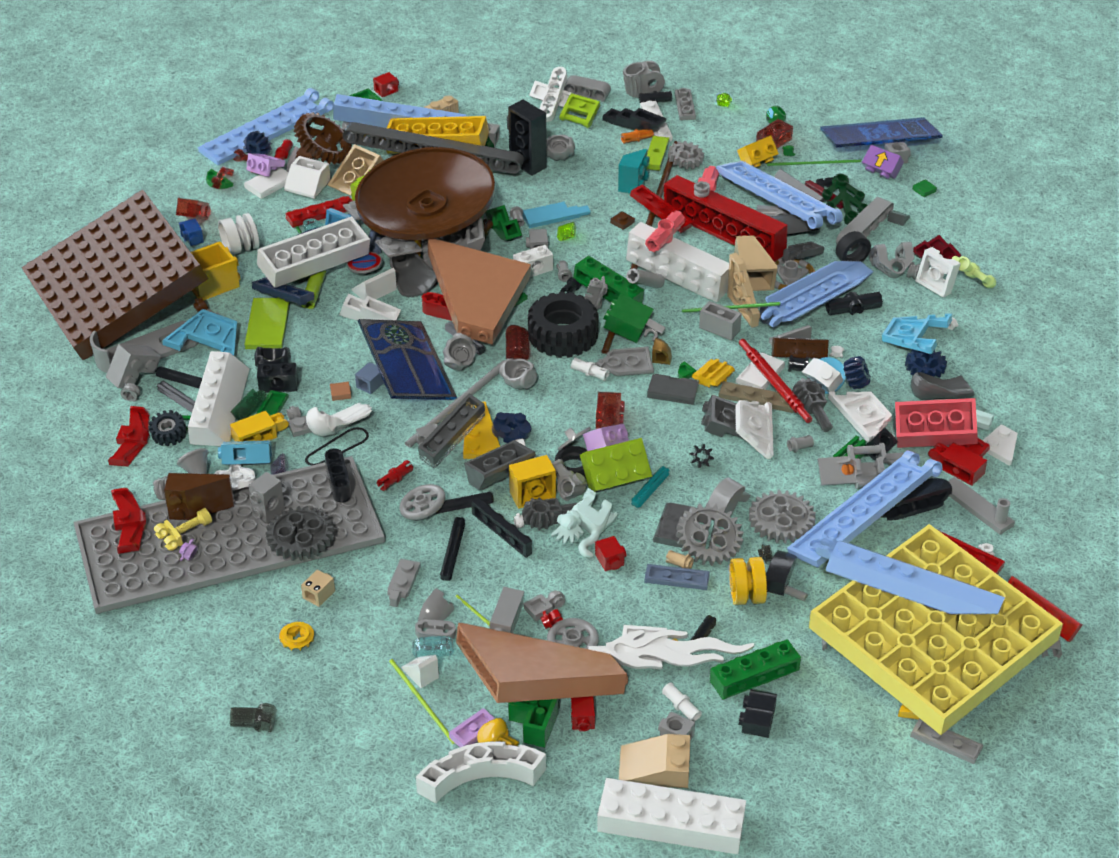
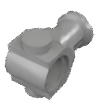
M562 459L552 463L556 470L557 490L562 499L569 501L571 498H575L585 492L588 483L582 474L574 473L571 470L568 471Z

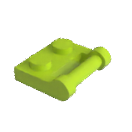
M570 93L559 119L562 121L568 120L590 128L601 105L600 101ZM569 111H572L575 113L585 115L587 117L586 119L574 115H570L568 113Z

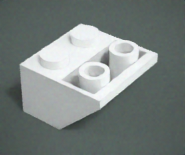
M299 156L290 166L284 190L315 199L331 180L329 163Z

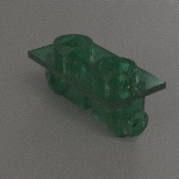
M251 389L230 412L238 421L253 416L266 399V392L263 390L256 392L254 389Z

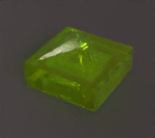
M574 222L558 226L557 238L559 241L575 237L576 225Z

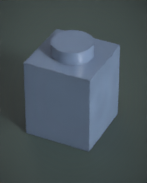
M368 362L355 374L356 388L369 394L376 391L385 383L380 367Z

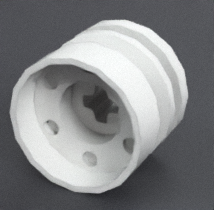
M244 213L242 217L237 215L236 224L232 218L218 221L222 244L228 247L232 256L240 254L242 246L246 251H250L251 247L253 249L259 248L258 231L249 213Z

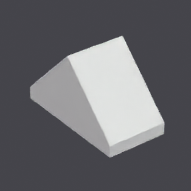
M436 655L417 657L401 667L420 688L439 678L438 658Z

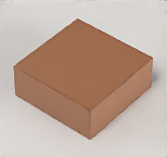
M349 381L330 384L332 401L351 399Z

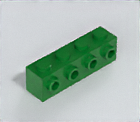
M588 255L575 264L573 278L587 288L590 280L593 278H598L601 281L602 276L605 277V284L608 285L606 295L602 297L612 303L613 299L617 300L620 294L640 303L643 302L644 289L628 282L625 277Z
M786 639L712 667L710 670V683L721 699L724 700L799 671L801 656L790 641Z

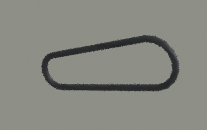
M353 427L351 429H348L347 431L343 432L339 436L335 437L331 441L327 442L326 444L322 445L318 449L308 454L305 458V462L310 466L316 465L308 462V458L311 455H313L317 451L321 450L322 448L326 447L330 443L334 442L335 440H337L338 438L342 437L343 435L347 434L352 430H362L365 432L366 437L363 441L343 450L342 453L364 443L368 439L369 433L367 432V430L360 427Z

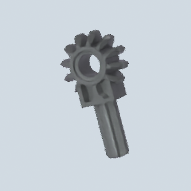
M809 377L807 379L801 378V380L795 383L792 392L804 404L805 410L809 414H814L823 432L832 430L833 426L823 410L827 403L824 394L825 390L822 389L821 384L816 383V380L812 381Z
M540 497L537 500L531 498L530 501L525 502L522 516L525 525H530L531 529L534 527L538 528V530L541 528L548 529L549 526L558 524L557 518L560 514H567V511H570L577 503L560 505L557 498L542 500Z

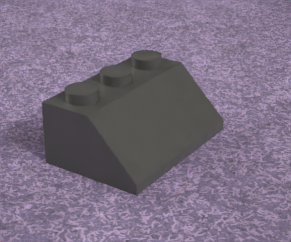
M513 440L464 463L468 482L478 490L486 489L489 485L503 481L509 476V465L533 459L536 456L535 451Z

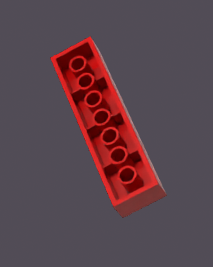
M676 175L664 183V200L694 221L692 226L732 245H735L736 236H755L774 262L783 257V250L787 249V224L710 189L707 197H697L694 195L695 183Z

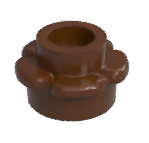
M202 297L195 299L196 303L193 306L197 312L202 309H209Z

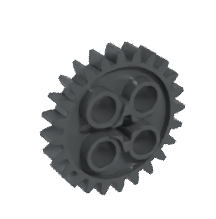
M300 506L297 507V510H293L290 507L289 512L282 510V516L276 514L275 520H270V525H267L266 540L271 551H276L277 556L283 553V559L291 556V561L296 557H299L300 561H302L303 556L311 559V554L319 556L318 551L325 552V546L330 547V541H333L334 527L332 520H329V515L324 516L323 511L317 513L316 508L310 511L308 506L304 510H301Z

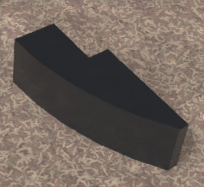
M780 550L775 553L766 572L767 592L784 596L797 561V556Z

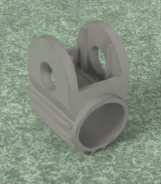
M648 60L631 63L623 69L625 91L633 98H639V93L659 92L665 85V79L660 73V67L654 61ZM654 81H656V84H655V85H653V86L650 85V83H653Z

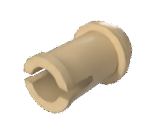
M669 550L666 555V563L691 569L693 566L694 558L689 554L683 555Z

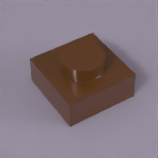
M621 211L610 219V223L624 230L635 223V218Z

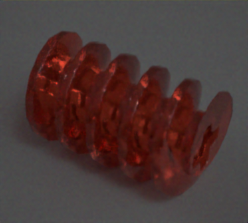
M510 325L506 329V359L511 358L515 360L520 358L528 360L529 332L527 329L518 325Z

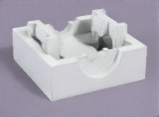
M933 247L928 248L924 251L915 281L941 297H946L952 292L961 263L954 259L943 258L940 251ZM944 273L947 274L946 280L943 279Z

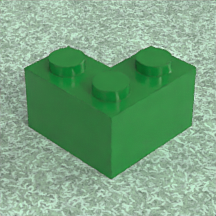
M558 699L508 702L509 721L523 724V743L546 747L559 714Z

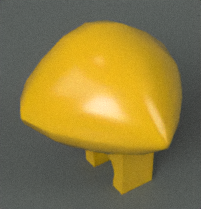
M495 718L486 722L478 731V743L505 742L506 745L518 746L519 741L508 735L507 724L502 718Z

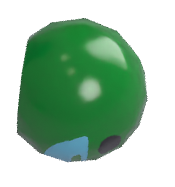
M772 106L766 112V120L770 125L779 126L786 120V113L780 106Z

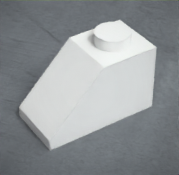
M813 358L802 371L812 381L816 380V383L821 384L822 389L828 393L835 391L843 382L840 372L828 363Z

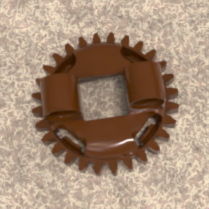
M314 112L303 114L294 125L295 129L293 132L296 133L294 136L298 138L297 142L301 145L296 152V158L299 156L313 160L320 158L322 162L326 160L327 163L330 164L332 162L335 165L336 163L340 164L343 162L351 150L352 144L344 141L342 136L345 129H341L340 125L330 120V117L326 118L324 114L322 116L319 113L314 114ZM313 122L324 127L322 130L312 128L310 125ZM338 143H340L342 149L341 151H338L336 145Z

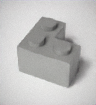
M118 344L106 378L117 388H124L127 383L135 384L139 372L155 373L161 356L147 345Z

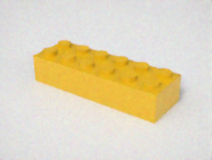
M486 116L391 118L387 126L389 129L485 146L489 135ZM386 150L387 154L399 153Z

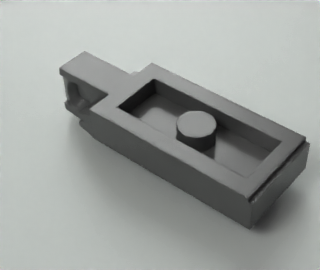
M812 241L790 245L788 249L783 250L782 260L788 261L795 258L815 257L818 254H823L825 247Z

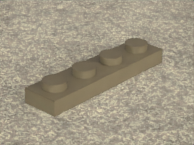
M723 381L719 391V397L737 402L740 400L748 402L758 401L759 405H765L767 402L772 403V409L794 413L793 409L778 392Z

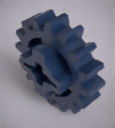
M912 349L911 353H907L905 361L906 370L911 371L910 375L921 372L940 378L941 373L945 374L947 367L946 356H941V351L936 353L934 350L932 354Z

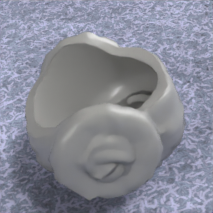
M553 135L546 139L547 157H550L552 160H566L570 155H574L575 143L572 137Z
M455 333L451 339L447 340L446 347L443 350L444 364L457 371L467 368L472 364L476 354L473 340L465 334Z
M507 358L499 369V374L503 377L505 384L519 390L528 389L536 382L537 374L534 365L525 359L519 358L514 360Z

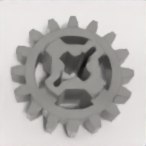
M678 141L677 144L672 143V146L669 147L667 157L670 162H673V165H679V168L683 166L685 169H688V167L694 169L695 166L699 167L703 163L704 152H702V148H698L699 145H693V142L688 144L686 141L682 143Z

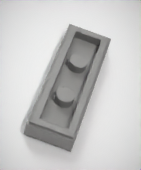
M920 718L910 735L914 739L972 764H975L983 749V744L950 730L940 735Z

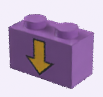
M870 145L862 163L868 172H878L883 178L889 179L891 177L895 179L904 161L897 154Z

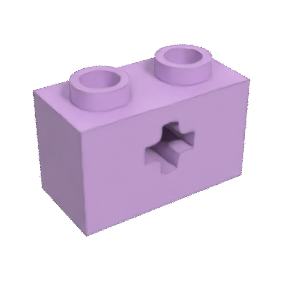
M624 424L603 427L583 434L587 451L629 441L628 432Z

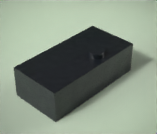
M522 99L508 107L509 151L522 154L524 162L521 170L533 176L547 168L546 112Z

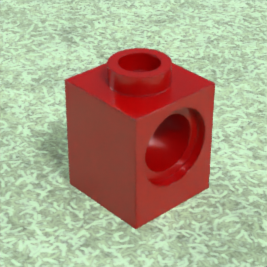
M390 72L374 77V91L382 98L398 92L399 80Z
M593 696L571 698L572 730L585 732L589 729H595Z

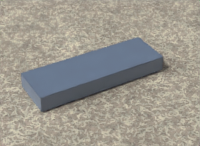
M647 564L644 583L707 590L710 571Z

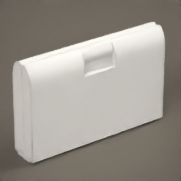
M277 167L276 170H270V176L258 175L244 182V187L262 199L285 187L289 172L281 167Z
M760 352V355L779 375L785 368V361ZM752 362L735 381L740 385L764 390L770 385V382Z

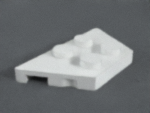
M835 391L829 392V400L867 442L892 420V414L872 392H847L846 395H835Z
M740 400L735 405L736 432L766 459H771L774 455L772 403L767 402L765 405H759L758 401L748 402Z

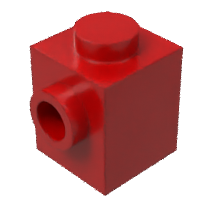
M615 536L595 541V556L604 571L617 570L624 566L626 550L623 545L620 546Z

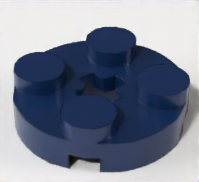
M499 412L493 420L492 433L497 438L498 436L503 438L505 443L518 439H524L525 442V439L530 436L531 425L522 413Z

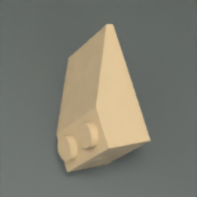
M354 144L327 185L351 196L350 184L384 160L380 155Z
M665 734L622 745L619 780L661 787L688 788L690 735Z

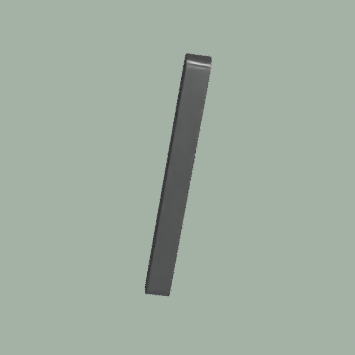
M356 122L349 123L342 135L344 141L350 144L399 153L428 147L459 149L479 157L491 170L512 174L518 173L524 162V157L518 152Z

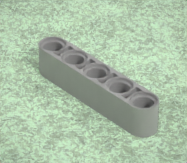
M876 197L839 233L836 245L844 235L853 231H859L867 238L871 234L870 232L874 231L879 226V223L888 217L889 211H893L894 203ZM856 243L849 250L853 251L852 249L858 247L860 243Z

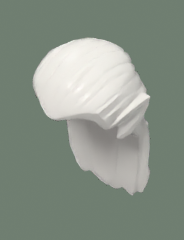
M357 403L333 415H328L324 411L319 412L318 408L314 407L307 412L306 421L313 434L318 436L334 435L339 430L345 429L352 423L369 416L372 412V407L367 404Z

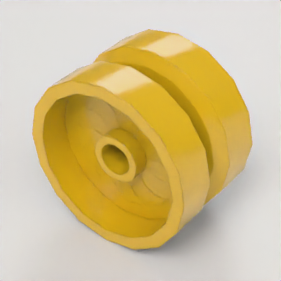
M750 557L747 565L743 558L731 559L729 581L733 604L746 605L749 598L753 604L765 603L767 583L762 557Z

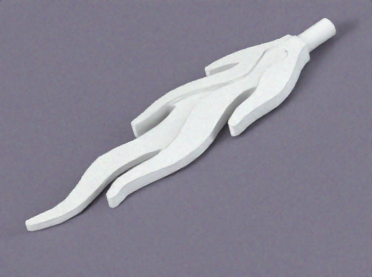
M637 630L606 643V646L588 647L589 650L611 654L617 662L633 669L654 668L661 670L663 669L662 663L655 660L642 659V657L655 658L680 667L695 666L711 661L722 663L724 658L718 654L692 655V653L702 650H715L729 654H740L754 648V643L734 646L712 637L691 641H675L668 638L685 639L688 637V633L676 630H660L643 637L644 631Z

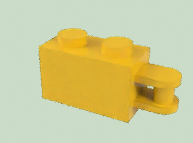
M264 411L231 423L230 429L234 441H267L277 438V432L286 429L289 423L284 419L282 413L269 416Z

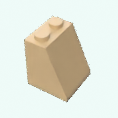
M736 236L734 253H737L745 261L753 291L774 290L778 269L775 262L755 236Z

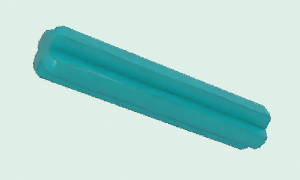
M661 466L631 499L632 506L640 508L669 476V468Z

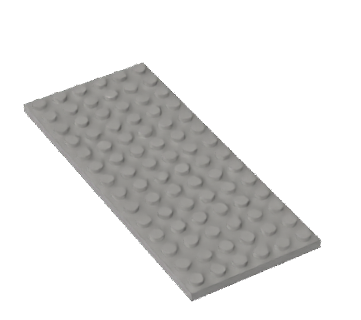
M353 457L344 458L351 488V498L347 502L340 503L333 499L325 463L272 475L281 481L285 512H289L290 507L293 510H297V507L300 506L301 510H304L308 506L310 511L316 508L317 513L323 511L324 516L329 515V520H332L334 534L333 541H330L331 546H325V552L319 550V556L311 554V559L303 556L302 561H300L299 557L291 561V556L283 559V553L277 556L276 551H271L266 540L267 525H270V522L265 523L261 519L255 518L252 514L249 487L233 490L234 507L210 514L212 523L206 526L199 524L180 534L183 544L185 542L189 543L191 539H194L193 544L198 546L196 554L190 561L184 559L183 562L180 561L182 554L179 551L182 546L169 551L165 547V538L159 539L155 535L154 527L159 523H164L165 520H168L174 528L189 521L169 520L166 500L139 506L146 515V525L139 551L118 554L117 546L122 530L115 531L113 513L75 521L74 527L95 613L98 614L384 543V534Z

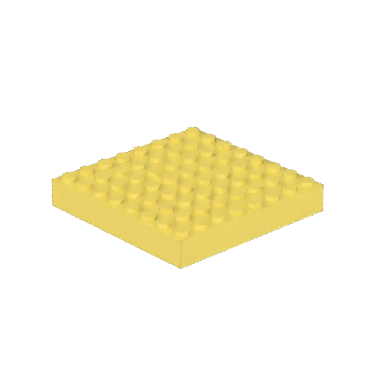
M930 524L886 556L1005 597L998 614H948L852 580L811 611L809 628L940 735L1059 640L1063 625L1062 622Z

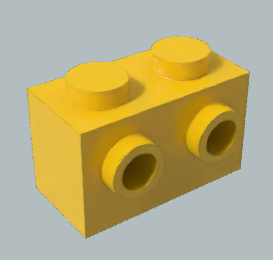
M772 136L737 150L741 161L754 167L761 166L760 162L762 161L765 164L773 161V157L779 154Z

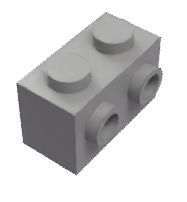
M709 301L700 310L699 328L732 340L741 329L742 313Z

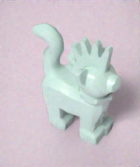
M589 488L584 493L582 501L578 502L570 511H567V514H560L558 516L557 522L560 526L551 534V537L558 535L556 541L563 537V544H565L569 538L570 544H573L574 537L579 540V535H583L584 532L580 528L582 526L590 535L580 542L578 549L579 553L587 558L593 556V553L587 550V547L595 544V541L599 539L602 532L614 522L618 515L617 512H611L612 503L607 500L602 502L599 511L594 509L591 505L596 492Z

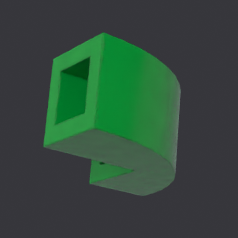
M505 205L489 209L485 212L487 219L493 223L492 229L500 239L509 240L522 235L517 219L509 220Z

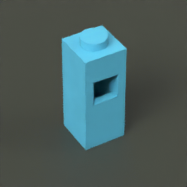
M271 440L223 442L221 447H218V458L222 459V464L270 463L272 461Z

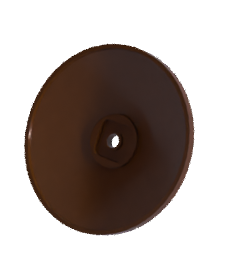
M428 147L399 153L373 167L362 178L357 187L355 204L360 219L373 231L396 239L426 240L452 234L474 223L490 207L496 188L491 169L479 157L454 148Z

